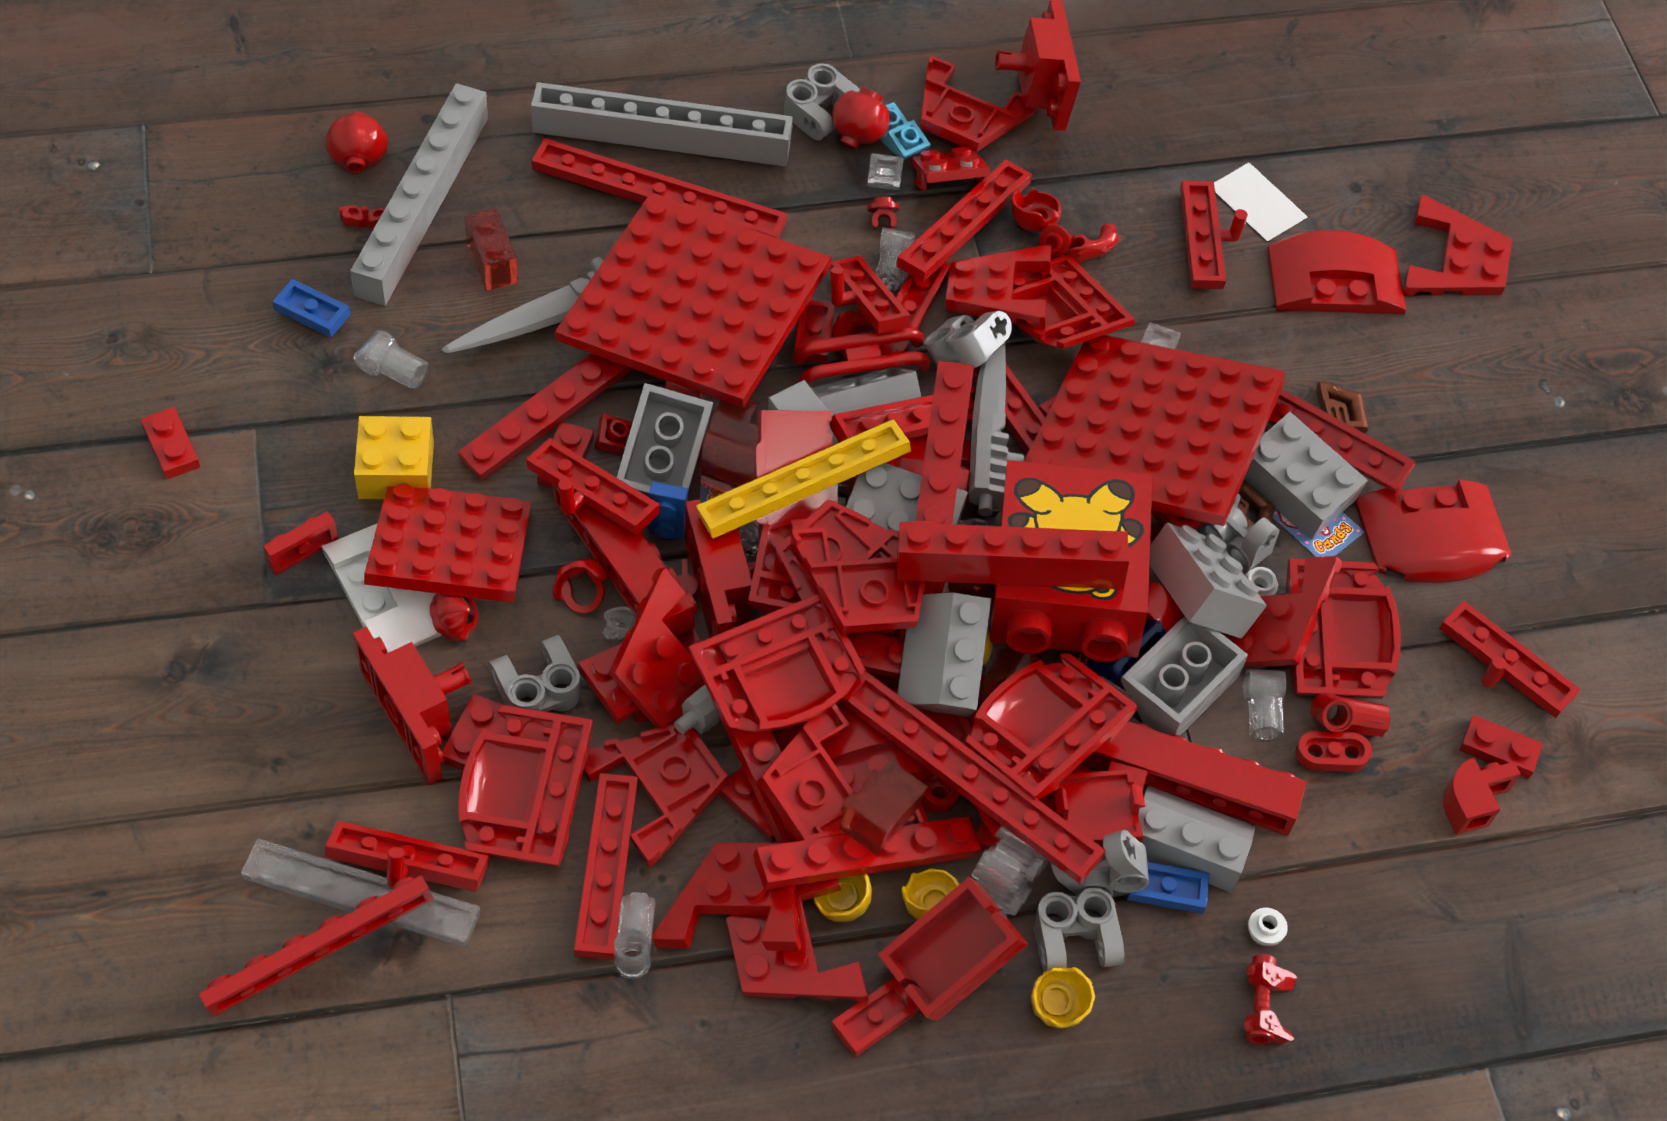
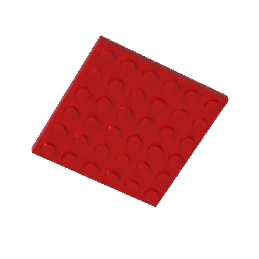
M649 195L555 330L556 341L744 408L831 267V256Z
M1107 335L1085 341L1024 462L1153 474L1151 510L1224 526L1284 385L1285 371Z

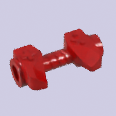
M1268 954L1254 955L1252 963L1247 967L1248 981L1251 985L1255 986L1254 1013L1247 1015L1244 1020L1246 1039L1248 1042L1257 1045H1268L1273 1042L1284 1044L1295 1039L1292 1033L1284 1028L1275 1013L1269 1010L1270 992L1291 991L1294 988L1297 977L1294 973L1278 967L1275 957Z

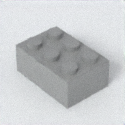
M644 383L617 478L648 497L652 481L688 488L689 492L713 402Z
M1291 412L1285 415L1261 437L1244 478L1251 487L1275 505V508L1311 540L1356 501L1368 481Z
M883 463L858 475L846 507L870 518L871 522L889 531L893 529L899 532L900 522L916 521L922 476ZM958 488L952 523L956 525L960 521L968 494L967 491Z
M1166 523L1150 545L1149 565L1189 622L1242 639L1267 606L1258 594L1259 588L1246 578L1241 571L1243 569L1242 565L1226 551L1227 545L1219 537L1213 534L1208 536L1199 534L1187 525L1179 527Z

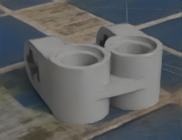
M824 63L815 64L809 69L807 78L797 79L788 84L783 113L786 116H793V124L811 138L819 141L834 129L831 116L823 108L831 105L834 106L837 99L844 93L851 90L859 92L860 89L840 74L833 66Z
M1003 311L984 313L976 321L966 315L951 317L936 331L928 335L923 343L936 367L939 360L974 365V368L986 362L991 357V354L1008 339L1011 334L1012 324L1009 316Z
M1237 494L1225 525L1220 526L1206 522L1198 528V533L1205 536L1213 534L1223 540L1227 545L1226 551L1242 565L1243 569L1241 571L1243 574H1246L1271 555L1280 530L1267 518H1262L1253 526L1247 527L1248 524L1244 514L1237 508L1240 501V495Z
M559 635L540 641V648L547 664L541 675L524 674L518 676L507 655L488 661L492 679L504 704L507 706L543 712L552 709L563 712L574 708L580 700L579 671ZM558 684H566V685H568L566 688H556V687H554V686H556V685H558ZM526 697L534 699L530 702L520 701L522 698Z
M1126 830L1104 836L1103 848L1106 850L1105 857L1081 884L1051 863L1056 879L1074 893L1075 896L1080 895L1089 888H1100L1113 896L1114 890L1131 893L1143 890L1149 885L1146 847Z
M1089 888L1078 896H1068L1062 892H1052L1041 898L1033 920V929L1043 972L1051 968L1067 967L1064 940L1068 936L1075 935L1095 941L1098 959L1102 967L1121 966L1124 964V944L1115 902L1107 891L1100 888ZM1085 910H1094L1098 912L1101 917L1093 918L1089 916L1085 912ZM1047 914H1056L1063 921L1054 922L1047 917Z

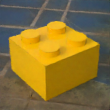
M359 416L354 470L358 499H384L387 487L398 484H408L417 488H431L434 448L431 417Z

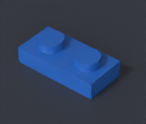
M291 279L272 301L275 311L330 338L351 315L348 305L294 279Z
M652 481L649 498L659 503L660 514L649 523V533L656 534L665 539L676 538L684 540L685 502L688 501V488Z
M1147 862L1149 885L1143 890L1131 892L1127 895L1128 901L1204 914L1207 905L1209 873Z

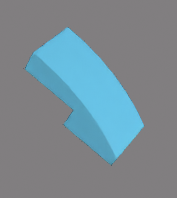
M895 102L886 105L890 114V125L880 140L903 160L928 149L931 144L914 120L908 122Z

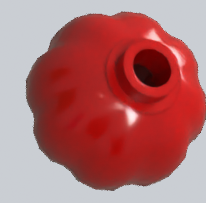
M861 87L859 92L851 90L837 99L832 110V120L834 128L842 136L840 139L841 143L857 149L859 144L871 145L883 138L890 125L888 107L882 104L883 96L870 89Z
M351 112L337 118L332 123L326 134L325 145L330 157L340 167L346 168L351 173L358 174L364 172L365 169L375 167L381 162L387 152L388 137L385 130L374 118L362 112Z

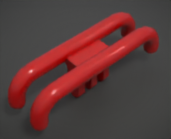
M908 327L898 329V331L889 334L875 331L807 342L794 351L792 355L794 364L802 365L807 357L815 354L844 350L845 353L842 362L822 364L807 369L800 375L798 383L805 380L810 387L812 382L822 378L859 374L909 365H917L919 371L925 372L930 367V358L925 353L911 351L882 356L879 347L881 344L911 341L913 347L919 348L923 345L924 334L917 328Z

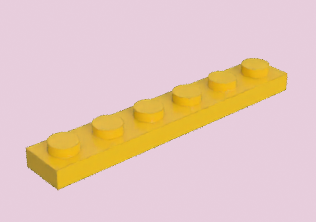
M892 419L696 505L698 515L711 537L716 538L911 452L910 442L895 420Z

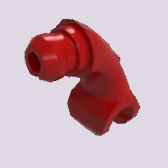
M1111 223L1103 224L1097 240H1088L1082 234L1074 235L1071 239L1069 255L1078 264L1101 257L1111 251L1119 242L1116 227Z

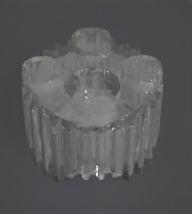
M1002 826L995 835L1001 839L1000 842H997L995 846L992 845L988 851L985 850L973 871L972 877L978 879L977 882L981 884L1001 909L999 913L1008 916V914L1015 916L1019 909L1022 910L1032 892V889L1027 887L1029 881L1033 882L1036 876L1041 875L1048 860Z

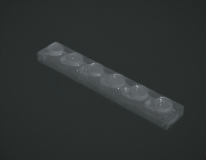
M258 838L241 872L245 880L348 912L355 911L356 905L368 897L377 896L379 898L392 891L387 886V878ZM431 892L434 900L389 923L390 925L466 948L481 912L480 906Z

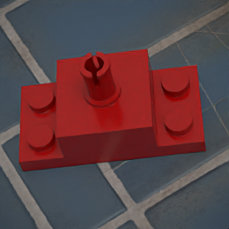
M1050 0L1047 12H1043L1041 18L1030 17L1021 52L997 50L994 65L995 70L1017 71L1024 107L1046 109L1047 116L1051 117L1053 130L1066 131L1081 79L1063 1Z
M699 499L685 502L684 542L693 576L698 582V596L709 638L733 629L734 626H740L751 621L752 606L747 603L756 561H746L738 528L716 538L711 537L698 515L696 505L701 504Z
M367 626L353 632L360 672L426 782L430 786L442 780L441 764L445 760L439 745L452 734L448 702L445 695L472 684L467 669H463L465 668L464 664L459 662L457 665L433 676L412 642L388 653L380 637L374 639Z

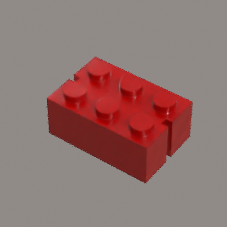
M968 877L877 955L898 982L907 985L904 990L924 1016L938 1022L1029 944L1010 920L999 913L1001 909L981 884Z

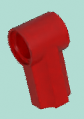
M1332 693L1317 695L1310 706L1312 718L1333 732L1347 731L1383 737L1389 729L1391 720L1390 707L1387 705L1338 697ZM1337 705L1336 715L1332 719L1327 720L1329 708Z

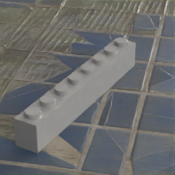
M540 82L536 84L531 104L533 133L787 167L793 116Z
M455 84L350 270L354 297L386 306L488 120L485 91Z

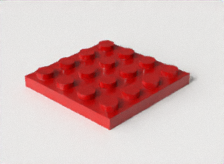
M408 484L388 486L364 573V585L514 603L532 501L519 500L513 497L487 496L480 493L448 491L442 488H417Z

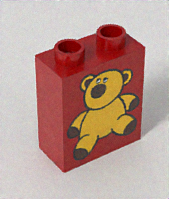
M1007 460L1000 526L1128 531L1130 562L1124 589L995 584L990 632L991 643L1008 644L1013 650L1025 654L1041 653L1048 648L1083 652L1093 660L1101 662L1115 661L1123 656L1138 658L1148 613L1153 474Z

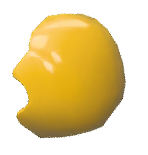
M930 868L919 873H912L907 885L902 886V896L909 915L916 920L920 919L960 885L957 879L947 871Z
M867 874L839 878L841 891L814 898V903L820 913L834 922H852L862 916L869 907L872 898V887Z
M1075 967L1051 968L1045 971L1034 982L1030 996L1034 1014L1046 1025L1054 1028H1069L1079 1024L1091 1012L1095 999L1091 981Z

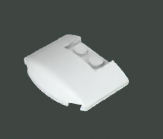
M377 524L321 546L363 628L367 626L374 639L377 637L382 639L388 653L410 642L416 647L442 636L435 630L429 612L430 603L435 593L364 585V573Z

